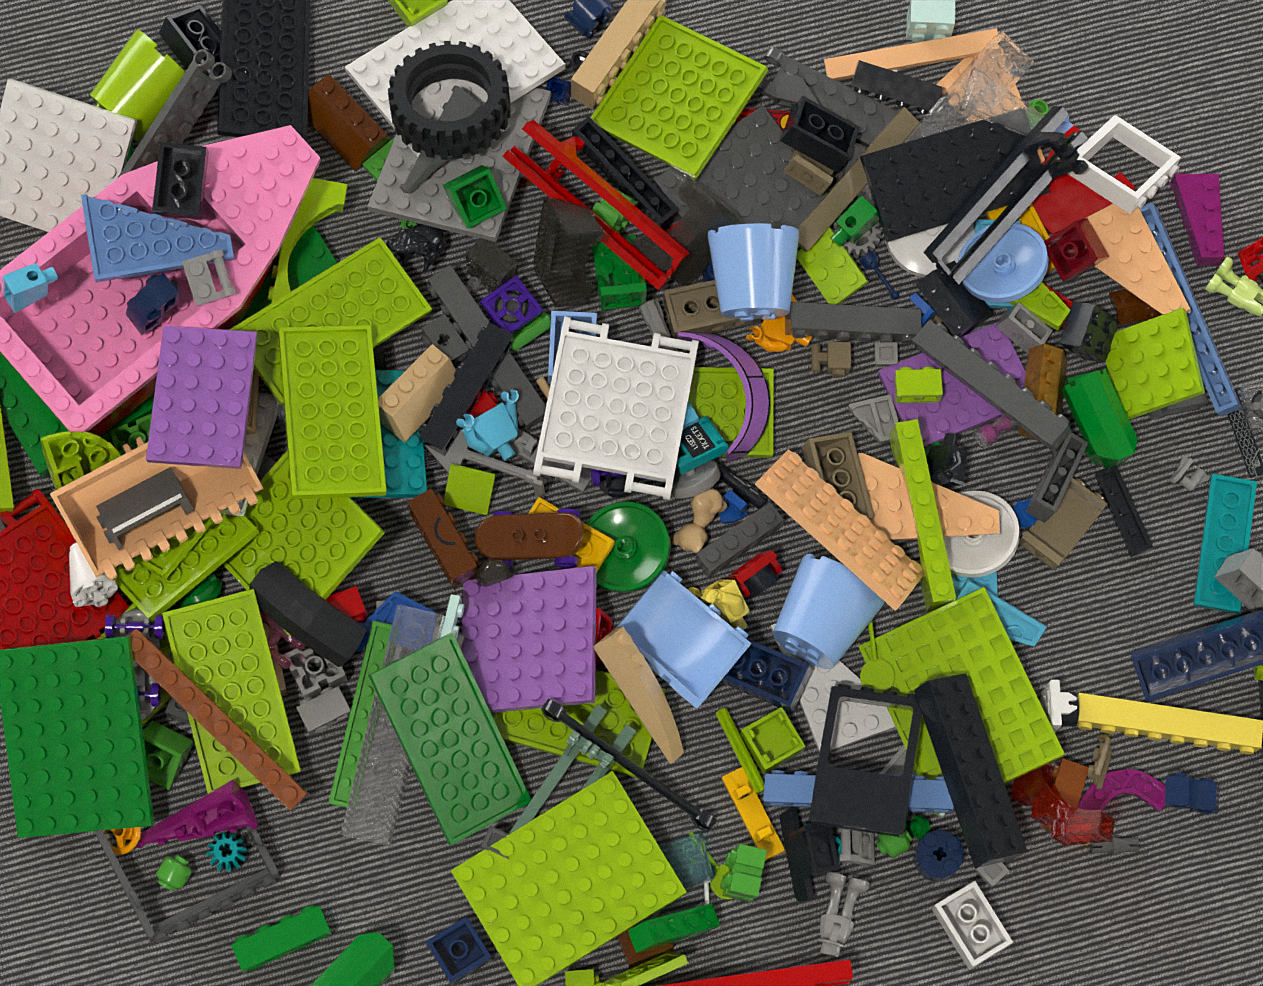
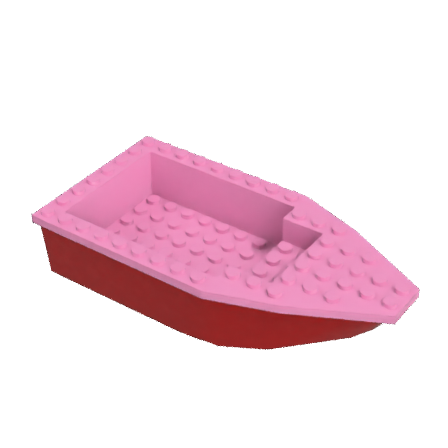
M291 125L204 145L209 151L201 220L162 216L163 218L188 223V225L202 229L204 227L211 229L213 232H222L230 235L234 260L224 261L231 286L236 291V294L196 307L184 268L163 271L170 281L174 280L179 285L180 302L165 314L161 324L141 335L126 316L127 302L135 297L146 285L145 282L152 275L158 276L162 272L96 283L83 206L0 270V352L68 431L88 432L101 436L155 393L163 325L229 330L247 314L270 271L274 258L280 250L321 161L317 153ZM158 161L121 175L93 198L108 200L114 204L126 205L136 208L138 211L153 214L152 207ZM34 263L39 266L41 271L53 267L58 279L48 284L47 296L14 313L3 295L2 276ZM207 264L216 292L222 291L215 264Z

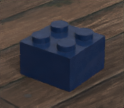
M467 916L426 941L427 947L451 986L492 961L491 955Z

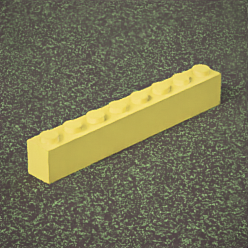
M1078 693L1079 719L1077 725L1082 730L1098 728L1101 729V732L1114 734L1115 731L1124 732V735L1128 737L1145 735L1147 739L1155 741L1165 738L1171 739L1170 742L1175 744L1192 742L1196 747L1205 748L1208 745L1217 746V749L1221 751L1238 749L1242 754H1254L1262 745L1263 720Z

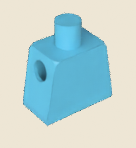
M31 264L2 276L3 295L13 312L16 313L47 296L48 284L57 280L58 276L53 267L41 271L37 264Z

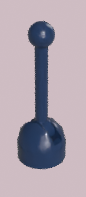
M871 251L859 260L862 266L867 270H874L891 293L890 297L893 300H897L899 293L893 290L877 267L879 258L876 253Z

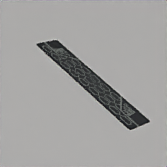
M1235 390L1242 408L1227 414L1249 478L1263 475V462L1238 391Z

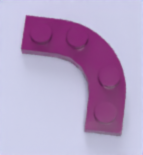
M1138 770L1111 771L1106 773L1102 789L1098 790L1096 788L1097 785L1094 783L1090 786L1079 801L1077 809L1095 821L1113 797L1121 794H1131L1160 812L1165 805L1166 786L1152 776Z

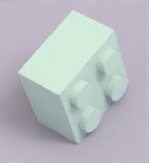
M911 0L907 13L906 40L918 43L951 37L955 25V0Z

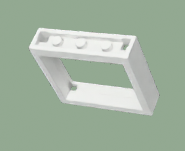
M1114 115L1077 149L1079 153L1077 160H1084L1089 165L1088 169L1081 174H1075L1073 171L1067 174L1131 214L1138 207L1142 208L1147 198L1151 199L1155 195L1158 187L1162 189L1169 177H1174V174L1179 170L1177 164L1181 157ZM1112 138H1115L1160 167L1136 192L1088 161Z

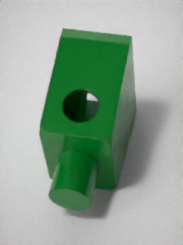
M861 196L836 221L838 230L830 239L838 247L847 239L854 244L879 222L878 211Z

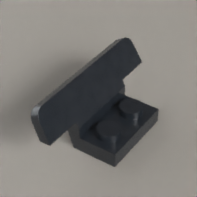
M789 809L780 815L779 820L794 895L799 902L814 900L810 877L815 874L840 870L832 827L813 825L800 828L797 809Z

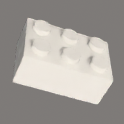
M975 881L935 904L932 908V911L969 970L1013 943Z

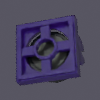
M517 275L480 301V304L487 311L490 321H493L495 326L510 334H514L543 313L541 306ZM515 290V291H518L519 293H517V292H506V291Z

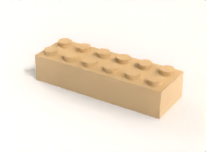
M667 0L626 1L572 77V98L594 110L597 104L601 103L606 95V91L609 87L611 88L617 76L636 51L658 16L665 15Z

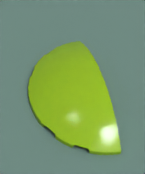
M67 431L41 438L46 464L56 490L121 456L110 442L88 432Z

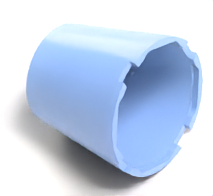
M755 223L723 226L718 228L717 233H715V230L708 232V242L722 316L747 322L754 319L775 320L776 317L785 316L790 313L799 241V230L797 228L782 225L781 229L771 228V224Z
M806 554L801 560L772 635L788 653L797 656L812 666L833 669L879 612L885 601L845 565L821 556L819 560L815 559L813 554Z

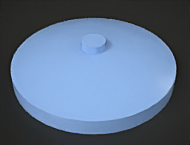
M1013 223L962 283L972 295L987 302L1004 303L1020 299L1032 292L1046 275L1049 262L1046 245L1036 231L1028 226ZM989 226L979 230L967 240L961 249L958 261Z

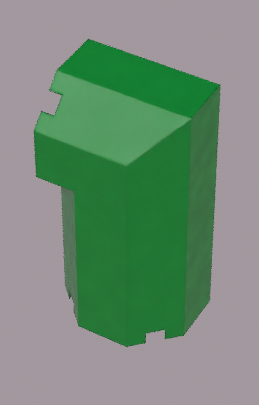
M1106 369L1101 370V372L1097 370L1075 380V386L1071 387L1069 383L1061 389L1083 439L1089 442L1085 452L1090 462L1096 465L1099 464L1106 469L1125 463L1135 453L1138 438Z
M379 932L358 935L311 986H382L395 973L394 947Z

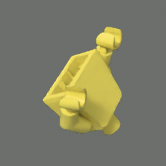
M719 579L701 590V592L694 587L688 589L692 594L700 598L702 602L709 605L713 604L722 612L719 616L728 624H731L734 629L737 626L742 630L748 627L743 616L749 613V609L735 580Z

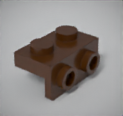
M1126 289L1109 292V299L1116 311V319L1119 321L1118 325L1153 319L1161 315L1157 310L1151 308L1147 303Z

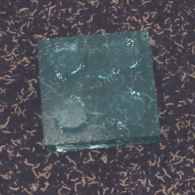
M702 833L659 846L685 889L714 879Z

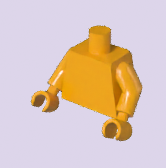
M792 295L791 302H798ZM785 316L776 317L775 320H764L760 327L754 326L749 328L753 331L754 336L752 334L746 335L748 341L755 340V343L767 352L790 351L795 342L807 348L813 336L794 338L793 335H785Z

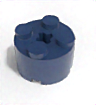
M576 0L572 4L574 10L571 13L567 11L564 19L583 37L586 36L589 39L597 31L596 27L600 22L605 24L611 18V12L614 7L609 0Z
M936 830L929 832L921 838L914 850V865L927 880L935 882L944 881L953 876L961 866L964 855L960 840L947 831ZM937 851L943 856L940 861L937 860V856L933 855Z

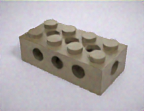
M715 280L663 292V303L672 338L677 339L678 332L713 333L761 322V319L745 322L740 321V319L722 316ZM708 305H715L717 308L712 309ZM691 309V310H693V311H695V312H694V313H687L686 310Z

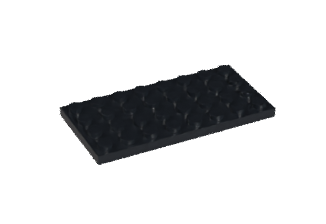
M222 0L220 62L232 70V75L227 82L219 85L217 135L243 137L291 125L307 142L310 0ZM224 69L219 72V76L223 74Z
M1024 108L860 156L886 243L949 224L1030 133L1031 130ZM1037 151L981 214L1006 207L1013 201L1042 168ZM1048 185L1037 197L1050 193Z

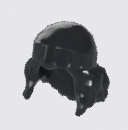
M417 224L411 229H401L392 238L387 240L386 245L391 252L399 253L403 266L406 265L413 254L422 255L424 257L423 271L426 272L429 266L439 258L445 248L446 240L441 229Z

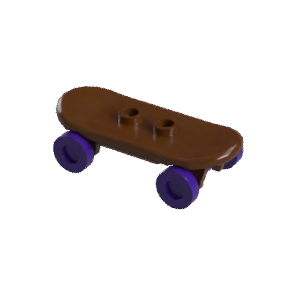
M559 509L557 513L514 514L507 511H497L492 516L483 520L475 532L477 549L482 555L490 559L489 567L494 570H511L513 567L512 560L554 558V565L556 567L575 568L577 567L578 559L571 555L580 548L584 538V526L580 520V511L575 509Z

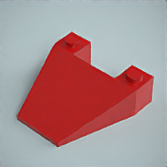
M1073 125L1064 135L1068 139L1073 132L1078 133L1080 130ZM1051 150V152H1050L1049 156L1047 157L1045 163H1046V162L1052 157V155L1055 153L1053 150ZM1121 172L1113 177L1134 191L1135 186ZM1067 173L1052 179L1048 184L1050 193L1036 197L1032 202L1044 228L1051 235L1056 234L1074 221L1085 219L1113 204Z

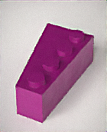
M1174 174L1169 184L1174 192L1175 202L1183 219L1182 224L1184 229H1186L1196 266L1219 267L1224 259L1219 174Z

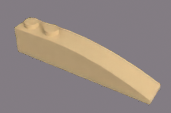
M623 626L617 627L596 643L594 650L668 762L672 764L684 753L670 706L644 655L640 653Z

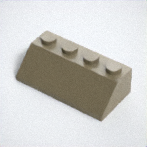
M852 432L808 439L802 446L806 465L817 471L819 477L824 482L831 484L843 499L849 500L855 510L867 516L869 520L873 519L874 515Z

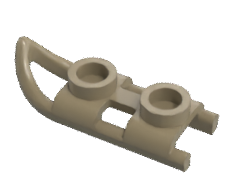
M1103 734L1097 735L1101 745L1100 748L1094 749L1093 760L1095 764L1090 765L1088 769V778L1093 779V783L1097 785L1096 788L1098 790L1103 787L1112 756L1110 738Z

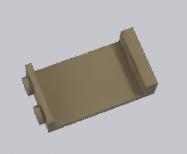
M794 150L783 171L820 196L834 179L831 177L834 172L833 170L797 150Z
M1072 477L1057 511L1045 523L1040 520L1036 521L1035 525L1022 536L1019 544L1052 570L1056 571L1102 513L1107 503L1104 502V498L1099 493L1091 492L1087 489L1083 481Z

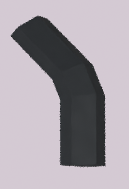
M275 561L262 568L250 583L249 590L254 589L259 608L298 641L337 667L346 663L360 646L366 633V628L321 598L280 562Z

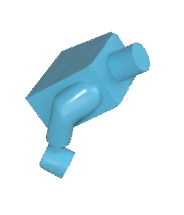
M510 389V398L508 392L503 391L501 393L502 400L506 401L505 405L501 403L475 419L470 414H464L465 421L464 419L457 420V425L463 428L462 432L468 447L488 457L498 451L504 461L516 455L510 446L518 436L517 410L514 402L518 400L519 395L516 390Z

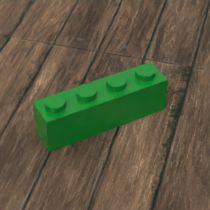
M711 903L644 921L628 930L636 953L704 935L719 927L720 922Z
M307 906L301 910V914L295 917L292 914L279 919V924L272 927L270 924L258 928V933L248 936V934H244L236 938V943L231 944L242 972L244 974L331 936L332 933L320 906Z

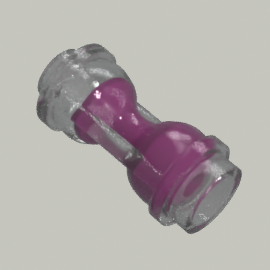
M1002 414L1000 419L993 424H986L976 428L973 437L981 448L990 447L992 443L997 441L999 435L1005 431L1019 429V426Z

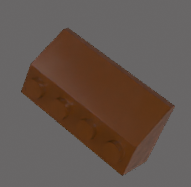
M330 74L322 78L308 92V123L355 172L363 167V163L388 143V134Z

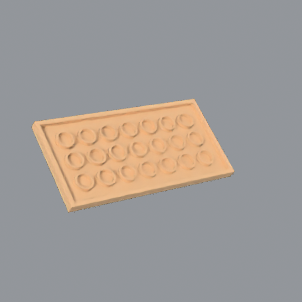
M788 449L755 483L759 489L895 611L923 577L922 567L918 562L912 561L905 555L904 550L900 546L894 545L882 530L875 528L867 516L855 510L853 504L849 500L843 499L831 484L824 482L819 477L817 471L804 464L798 454Z

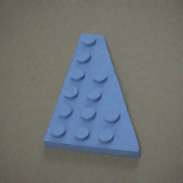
M87 194L81 195L96 283L184 268L182 261L220 249L224 253L223 261L234 260L229 234L213 232L211 229L204 227L202 229L176 219L163 218L158 214L138 211L136 208L114 204L108 200H99L89 197ZM214 260L207 262V264L214 263Z

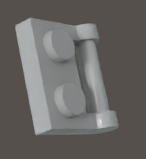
M222 249L182 261L196 307L236 294L235 288L231 286L222 258L224 257ZM214 260L222 291L216 292L207 265L209 261Z
M841 829V854H839V862L866 866L875 865L874 834L851 830V851L850 830Z

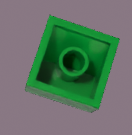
M480 165L443 184L452 207L467 229L507 209L493 175L486 166Z

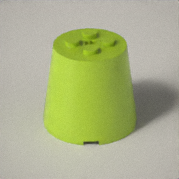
M139 29L133 33L90 93L91 98L97 103L96 107L137 120L133 138L138 142L143 139L185 73L168 54L163 57L156 50L158 45Z

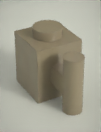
M828 342L826 353L820 352V344H812L811 371L820 372V364H826V375H832L835 378L849 375L851 369V342Z

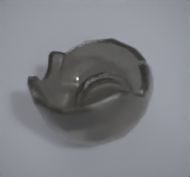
M500 559L484 562L476 572V580L480 587L482 585L487 587L513 577L508 564Z

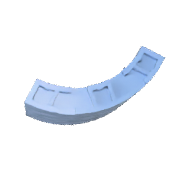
M663 570L617 627L623 626L640 653L646 658L650 668L667 681L679 695L698 709L752 643L746 639L748 634L739 626L734 629L719 616L722 612L713 604L707 606L680 584L683 579L676 573L671 571L668 574Z

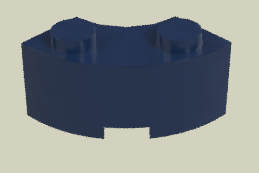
M164 272L158 276L152 275L145 282L146 285L135 297L127 302L126 316L141 335L161 324L165 314L180 302L178 290Z
M1172 773V776H1166L1165 804L1174 809H1190V812L1218 814L1219 785L1217 782H1213L1211 778H1200L1197 780L1187 777L1185 773Z

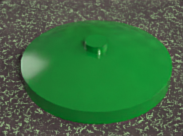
M635 502L613 503L597 511L586 523L616 542L596 573V584L600 587L617 593L635 592L653 583L665 569L671 550L670 536L662 519L649 507Z

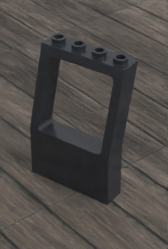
M837 684V687L831 686L810 808V824L904 838L923 720L915 694H907V697L898 696L897 692L890 690L877 693L874 692L873 688L861 687L860 690L851 689V686L847 684ZM842 701L904 709L913 712L904 769L901 776L829 766L839 705Z

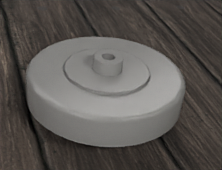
M710 460L682 475L678 470L675 471L671 496L679 499L689 498L710 489L716 484L721 475L717 463Z

